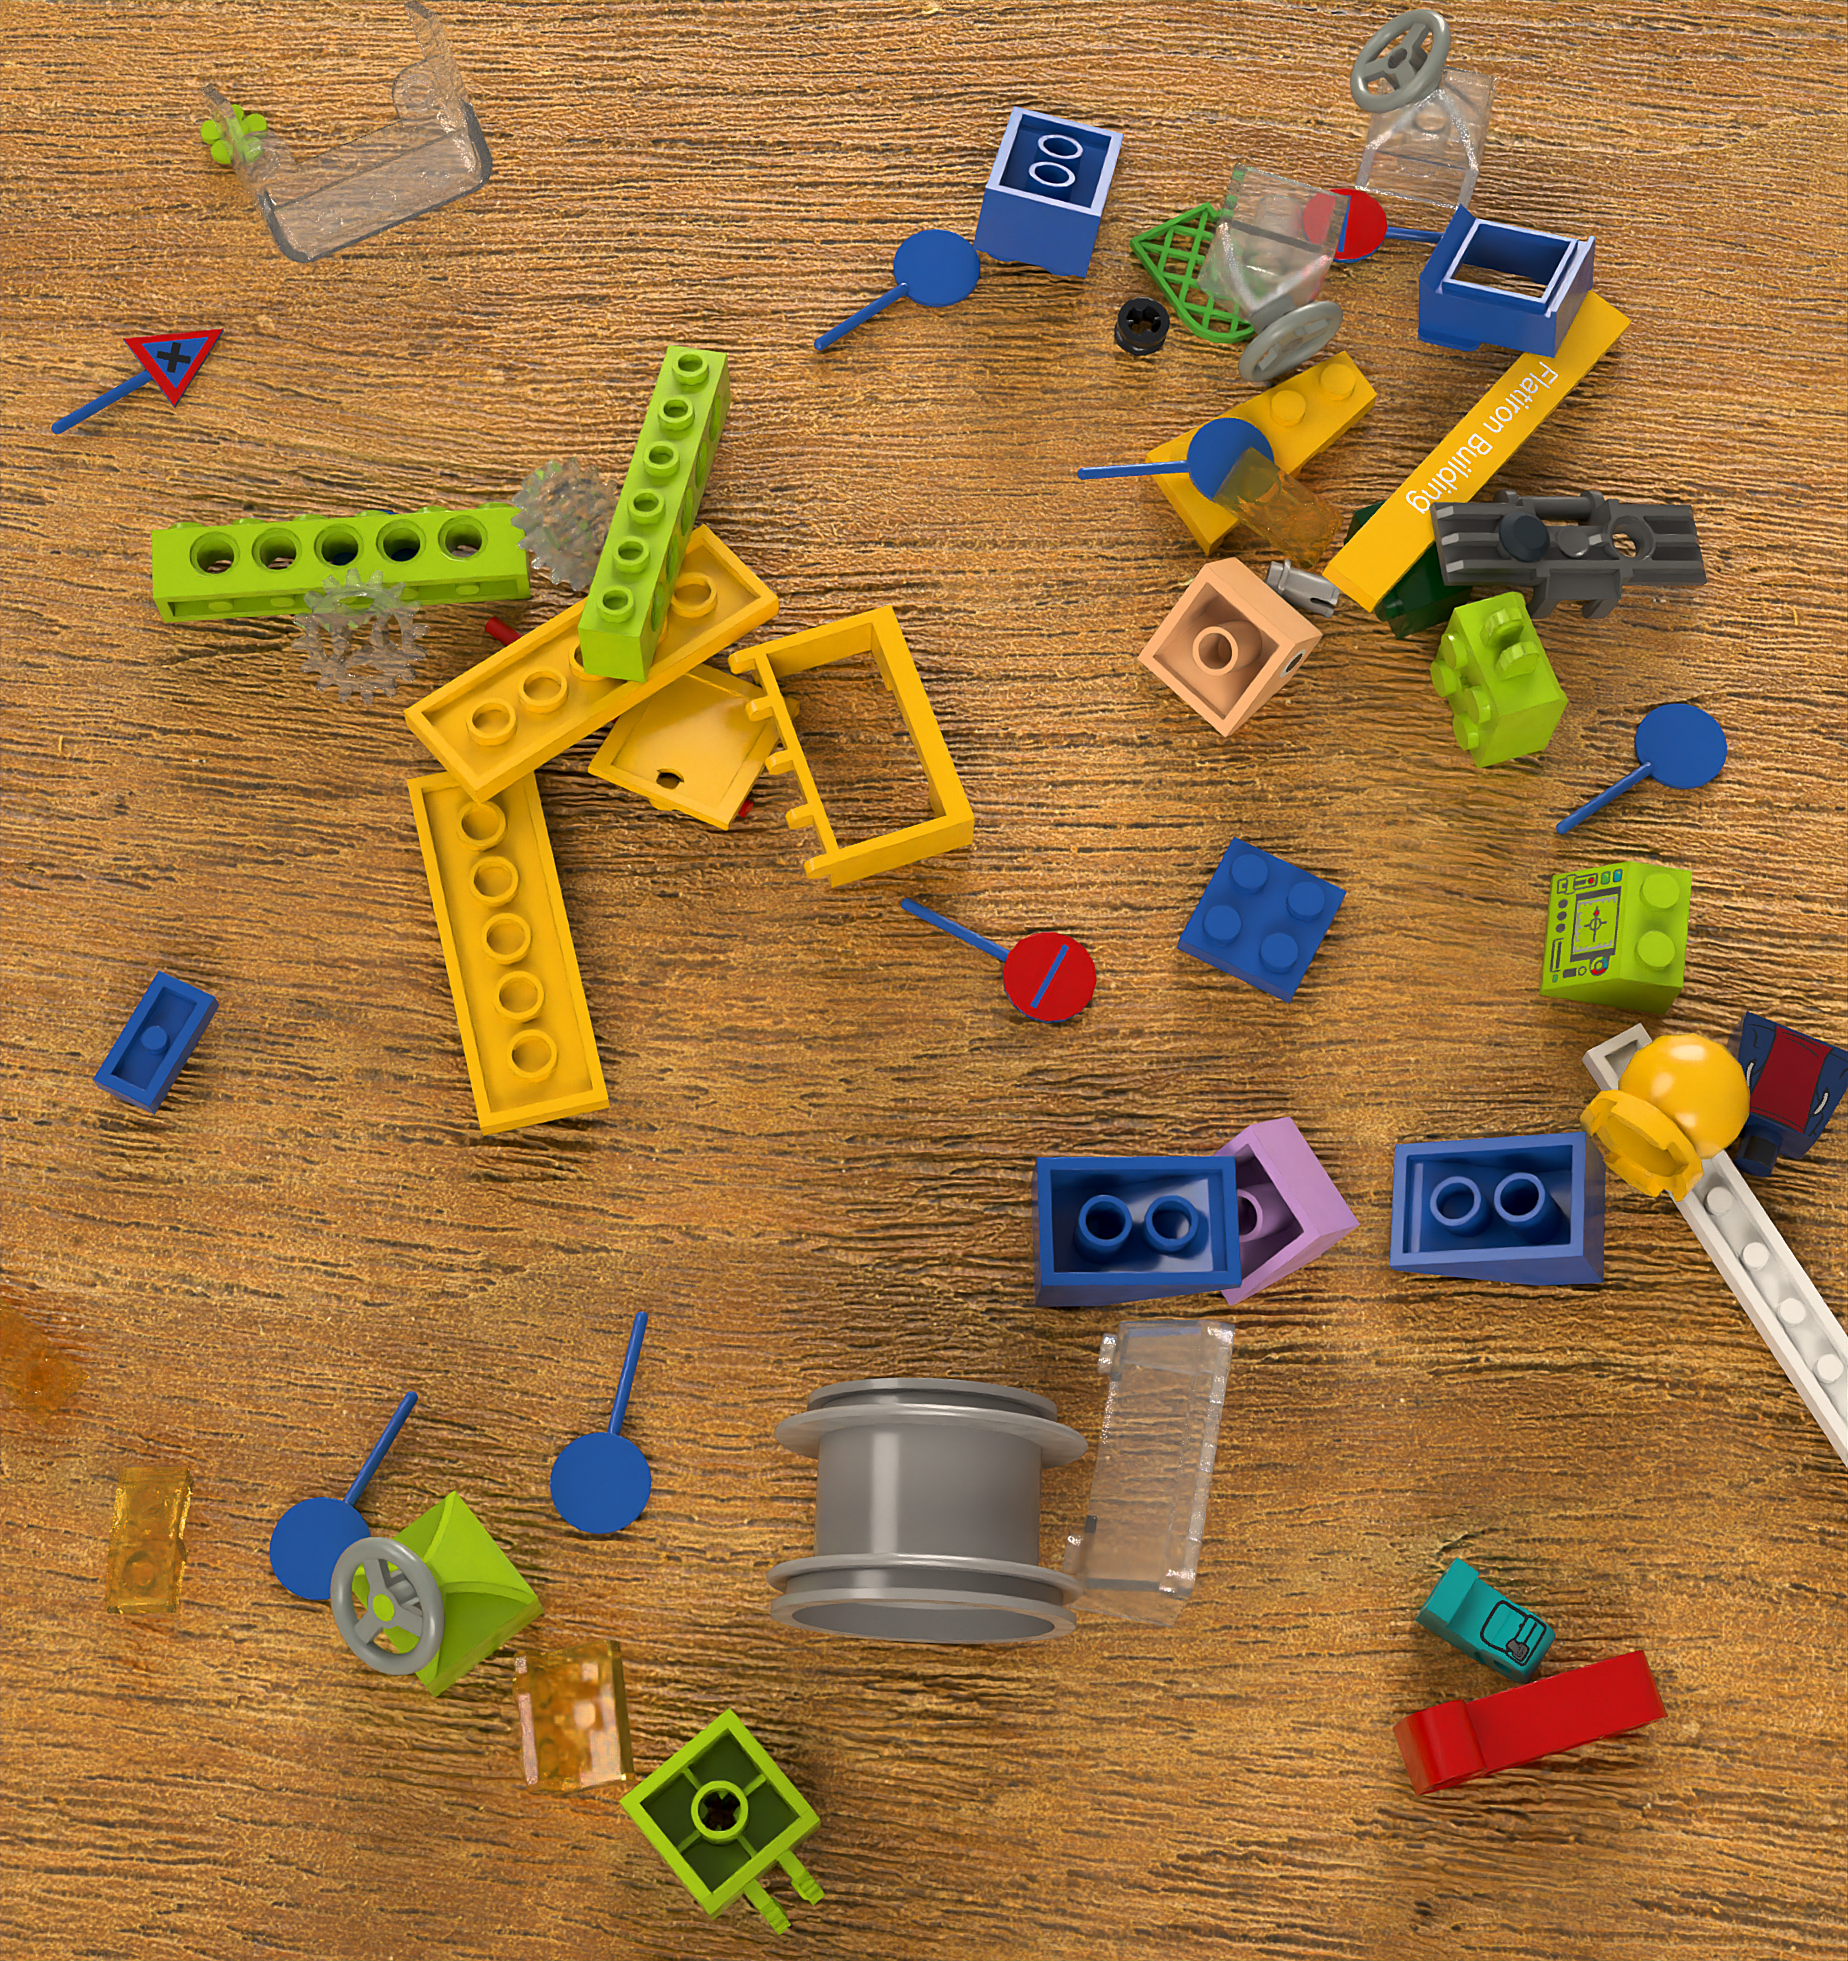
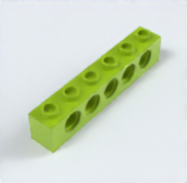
M668 345L578 625L582 659L586 674L646 683L731 404L727 353Z
M489 502L481 504L476 509L453 511L441 506H427L418 509L415 513L391 515L380 510H365L355 514L354 517L329 519L318 514H304L295 517L292 521L267 523L261 519L242 518L233 521L231 525L203 526L195 522H180L173 524L169 529L151 530L153 599L164 623L531 598L528 532L523 506L511 507L502 502ZM465 544L475 545L480 548L474 555L462 558L452 554L456 548ZM404 548L418 551L416 556L408 561L399 562L391 559L395 552ZM343 552L357 555L353 561L346 565L337 566L329 563L334 556ZM282 556L295 558L293 563L284 569L274 570L268 568L269 564L276 558ZM228 560L233 562L222 573L211 574L207 572L208 568L217 561Z

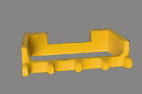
M891 604L743 649L728 657L727 661L732 673L738 674L752 670L755 684H761L765 696L752 700L745 706L749 720L760 721L773 717L785 750L774 753L765 759L769 774L779 775L793 770L805 805L793 808L785 814L788 826L794 830L813 825L824 854L813 857L803 864L809 879H817L827 875L831 888L973 843L975 817ZM872 650L887 691L893 690L928 780V798L936 819L839 849L776 679Z

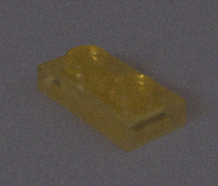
M1252 446L1240 454L1212 500L1305 570L1312 568L1318 563L1345 519L1344 516Z

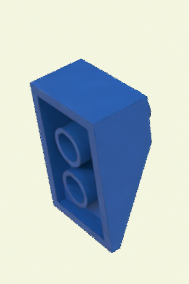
M1013 106L985 188L972 249L988 253L992 258L999 261L1012 262L1017 260L1044 267L1045 270L1054 275H1075L1086 278L1124 134Z
M1586 1131L1395 1144L1389 1266L1394 1271L1536 1286L1603 1283L1606 1172L1603 1155Z
M1235 1156L1036 1158L1031 1178L1035 1307L1104 1306L1241 1287Z

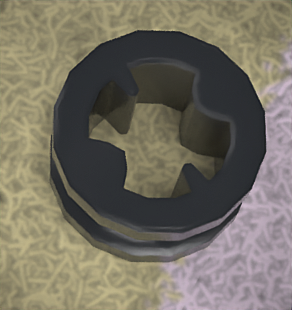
M1137 297L1127 301L1121 307L1114 327V338L1118 346L1125 352L1135 356H1146L1160 349L1170 327V318L1165 307L1158 301L1147 297ZM1143 319L1152 323L1151 330L1146 329L1140 335L1131 330L1133 323L1139 324Z

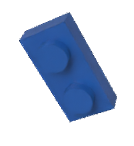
M158 971L93 1078L97 1087L155 1115L220 1005L215 996Z

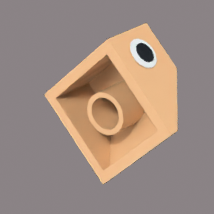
M1236 557L1207 563L1202 567L1137 659L1224 737H1228L1289 682L1324 634Z

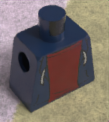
M1747 1011L1731 1031L1726 1048L1742 1066L1750 1090L1749 1117L1738 1135L1742 1139L1733 1163L1739 1170L1757 1177H1769L1772 1174L1779 1153L1792 1159H1801L1821 1135L1848 1088V1051Z

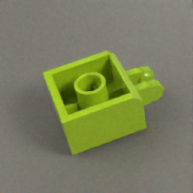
M1514 591L1454 608L1446 631L1441 637V644L1434 662L1431 663L1430 667L1431 678L1436 692L1440 697L1447 696L1453 710V729L1456 740L1462 750L1470 751L1477 769L1546 749L1568 703L1564 690H1561L1527 612L1525 600L1521 593Z
M730 1707L619 1801L625 1813L712 1921L745 1894L778 1935L782 1934L791 1926L787 1919V1913L774 1897H770L758 1883L760 1879L778 1864L790 1878V1884L803 1900H808L814 1906L825 1896L821 1887L793 1854V1851L821 1827L820 1818ZM715 1799H719L723 1806L730 1799L739 1805L733 1813L736 1824L726 1831H722L720 1826L715 1831L705 1826L710 1819L706 1806Z

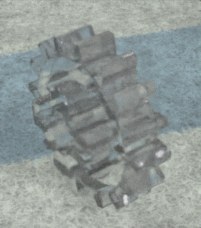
M571 457L562 465L555 458L547 462L540 469L537 468L520 482L523 489L512 497L511 502L522 511L510 520L512 526L524 529L526 534L517 543L519 549L527 550L532 548L536 554L531 566L537 570L547 565L551 568V583L557 585L569 577L573 591H580L588 584H592L601 556L600 553L599 557H597L596 552L601 548L603 550L618 504L617 499L613 495L618 483L614 479L605 484L598 480L599 467L594 464L584 472H581L577 458ZM550 492H553L554 497L547 502Z
M357 568L349 569L346 573L345 585L343 586L332 575H329L322 580L323 588L327 595L323 597L319 593L310 590L303 599L313 610L312 613H297L293 619L294 624L306 629V635L292 641V649L308 650L310 656L299 669L302 673L311 672L315 669L320 672L322 676L316 686V689L320 692L327 689L332 683L339 686V702L346 703L354 691H360L364 704L372 705L375 701L376 689L380 687L390 699L395 697L399 692L395 678L398 676L402 680L412 683L418 674L408 663L409 660L422 661L425 660L428 654V650L415 644L416 638L425 636L430 631L429 625L414 623L412 616L422 607V604L419 600L407 604L401 601L400 597L406 586L401 581L390 590L382 587L383 572L376 570L368 580V583L361 582ZM351 596H365L375 599L369 608L350 609L344 603L340 604L337 602ZM393 614L401 629V650H398L399 646L390 640L388 620ZM374 615L377 616L378 619L371 627L373 631L368 639L375 648L365 644L359 650L355 649L349 657H345V652L351 646L349 642L353 637L352 631L347 626L357 629L363 623L367 624ZM321 623H323L322 627L331 633L334 653L329 659L321 644ZM371 664L378 671H384L369 677L347 674L352 666Z

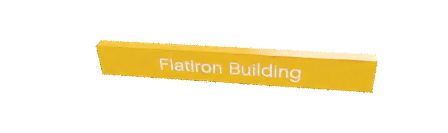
M1592 290L1588 291L1555 357L1551 358L1524 352L1328 563L1322 576L1371 613L1435 542L1429 507L1434 502L1471 503L1619 340L1632 321Z

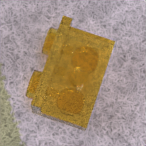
M603 1639L551 1652L529 1649L516 1652L514 1654L515 1675L512 1680V1694L520 1714L522 1744L519 1750V1764L522 1774L526 1779L528 1791L536 1794L566 1796L636 1781L620 1641Z

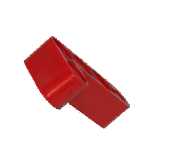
M1638 1650L1464 1703L1463 1699L1442 1703L1403 1718L1393 1727V1731L1415 1795L1421 1796L1630 1732L1668 1718V1714L1644 1650Z

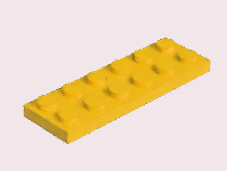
M703 524L691 532L646 683L585 673L578 634V625L587 597L404 710L406 724L471 798L480 805L779 614L778 597Z
M534 770L480 805L471 798L448 771L407 779L482 1135L486 1136L609 1108V1099Z

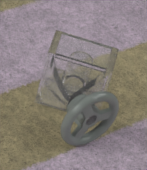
M1415 9L1391 19L1368 40L1355 61L1350 78L1351 95L1361 109L1370 113L1354 188L1457 209L1461 203L1468 209L1480 171L1498 76L1444 65L1450 49L1451 33L1445 18L1436 11ZM1409 30L1400 45L1394 47L1388 54L1385 53L1384 57L1377 59L1379 54L1392 40ZM1431 31L1433 43L1428 55L1420 46ZM1378 79L1375 94H1372L1368 89V83Z
M1236 163L1210 230L1196 284L1216 303L1242 320L1250 322L1258 336L1253 339L1242 353L1238 363V371L1241 377L1247 381L1261 382L1278 377L1307 361L1334 337L1342 324L1343 311L1337 303L1328 300L1314 302L1334 259L1350 197ZM1267 351H1269V353L1258 363V361L1262 358V356H1263Z

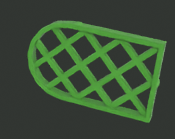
M1209 202L1130 239L1129 246L1176 311L1177 316L1196 336L1213 343L1232 344L1249 339L1256 333L1250 324L1252 318L1241 316L1244 301L1264 306L1270 302V292L1259 271ZM1201 216L1198 229L1181 226ZM1207 218L1210 219L1220 235L1204 231ZM1167 233L1163 246L1148 243ZM1174 233L1195 238L1191 253L1170 248ZM1201 240L1223 245L1219 260L1198 255ZM1229 247L1242 265L1226 261ZM1145 251L1161 255L1157 268ZM1167 257L1188 261L1185 276L1164 272ZM1195 263L1216 268L1213 283L1191 278ZM1223 270L1244 275L1241 290L1219 285ZM1251 278L1257 285L1261 295L1247 292ZM1167 282L1182 285L1179 299ZM1189 287L1210 292L1206 307L1185 302ZM1217 294L1238 299L1234 314L1213 309ZM1188 312L1204 316L1202 324H1198ZM1210 317L1231 322L1229 333L1209 330ZM1238 324L1248 326L1247 329L1237 332Z

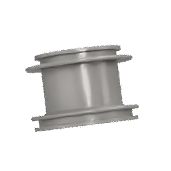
M938 1378L865 1379L831 1384L814 1390L807 1398V1412L788 1417L775 1427V1439L792 1452L817 1459L818 1470L813 1557L779 1563L767 1571L766 1581L770 1586L786 1593V1595L771 1601V1618L785 1625L814 1632L865 1639L919 1643L985 1644L1027 1642L1057 1638L1068 1635L1076 1630L1077 1615L1064 1608L1063 1605L1077 1601L1084 1594V1586L1072 1576L1039 1567L1042 1470L1074 1462L1081 1458L1088 1450L1087 1440L1078 1431L1057 1423V1406L1054 1402L1029 1391L975 1381Z

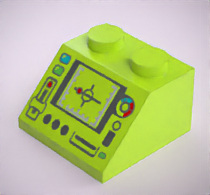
M1627 861L1553 875L1550 883L1539 995L1665 1015L1683 989L1693 871Z

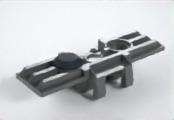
M1500 489L1495 493L1492 503L1434 502L1429 507L1444 585L1533 587L1532 600L1525 606L1530 619H1544L1548 617L1562 600H1590L1583 605V617L1585 619H1602L1610 614L1621 599L1622 586H1703L1707 583L1691 505L1619 504L1618 499H1607L1605 501L1602 493L1597 490H1585L1580 496H1518L1515 490ZM1541 520H1578V526H1545ZM1624 533L1629 536L1635 546V557H1628L1620 553L1613 543V535Z

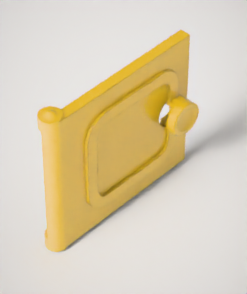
M701 663L621 714L590 762L588 773L649 798L652 806L658 810L672 811L676 809L727 831L766 766L765 759L773 754L781 737L773 717L760 721H750L745 706L750 701L765 696L761 687ZM782 696L792 722L800 712L801 702L791 697L785 698ZM660 773L675 774L680 777L682 782L678 783L668 778L659 779Z

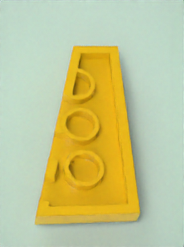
M1344 350L1146 453L1145 463L1186 460L1187 450L1194 435L1205 424L1219 418H1237L1246 421L1256 427L1266 437L1274 456L1273 478L1266 491L1259 498L1243 506L1229 507L1210 501L1197 490L1188 472L1151 475L1206 555L1209 556L1223 543L1224 537L1239 523L1243 525L1260 510L1261 504L1280 486H1287L1298 476L1302 467L1318 452L1323 453L1374 407L1377 393Z

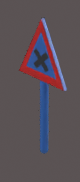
M224 328L123 338L124 343L145 370L53 423L51 427L52 432L55 434L63 433L151 380L156 383L175 408L224 332Z

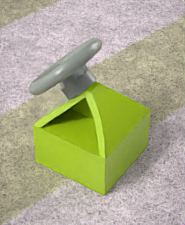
M455 1490L392 1539L378 1536L368 1537L350 1545L341 1554L335 1565L330 1586L331 1606L337 1627L354 1654L368 1666L385 1674L401 1676L416 1673L434 1698L545 1612L537 1595ZM352 1590L368 1610L360 1620H358L354 1609ZM383 1630L400 1654L382 1649L374 1642V1639Z

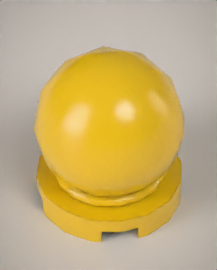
M1695 1033L1660 1036L1634 1054L1618 1081V1090L1601 1091L1585 1108L1579 1117L1582 1132L1586 1131L1589 1137L1593 1136L1595 1132L1597 1133L1600 1140L1610 1150L1603 1161L1628 1184L1654 1198H1657L1664 1189L1671 1191L1675 1201L1681 1202L1704 1175L1701 1160L1712 1159L1731 1145L1739 1135L1749 1117L1750 1090L1742 1066L1722 1044Z

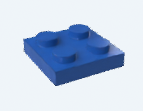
M1233 837L1180 936L1177 949L1290 1004L1347 891Z

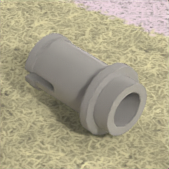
M1286 558L1283 564L1271 561L1264 583L1288 604L1322 614L1326 618H1331L1334 611L1333 604L1336 605L1340 594V589L1328 579L1291 567V560Z

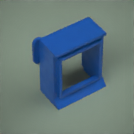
M1460 203L1419 276L1418 338L1425 343L1466 352L1477 350L1481 342L1554 358L1588 291L1593 287L1596 237L1589 236L1587 242L1574 238L1475 218ZM1462 264H1468L1529 277L1532 282L1545 285L1547 288L1542 298L1454 279Z

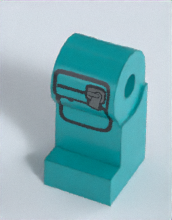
M1456 1557L1444 1570L1414 1620L1481 1665L1484 1663L1515 1682L1528 1684L1554 1642L1556 1634L1538 1616L1513 1603L1479 1579L1480 1573Z

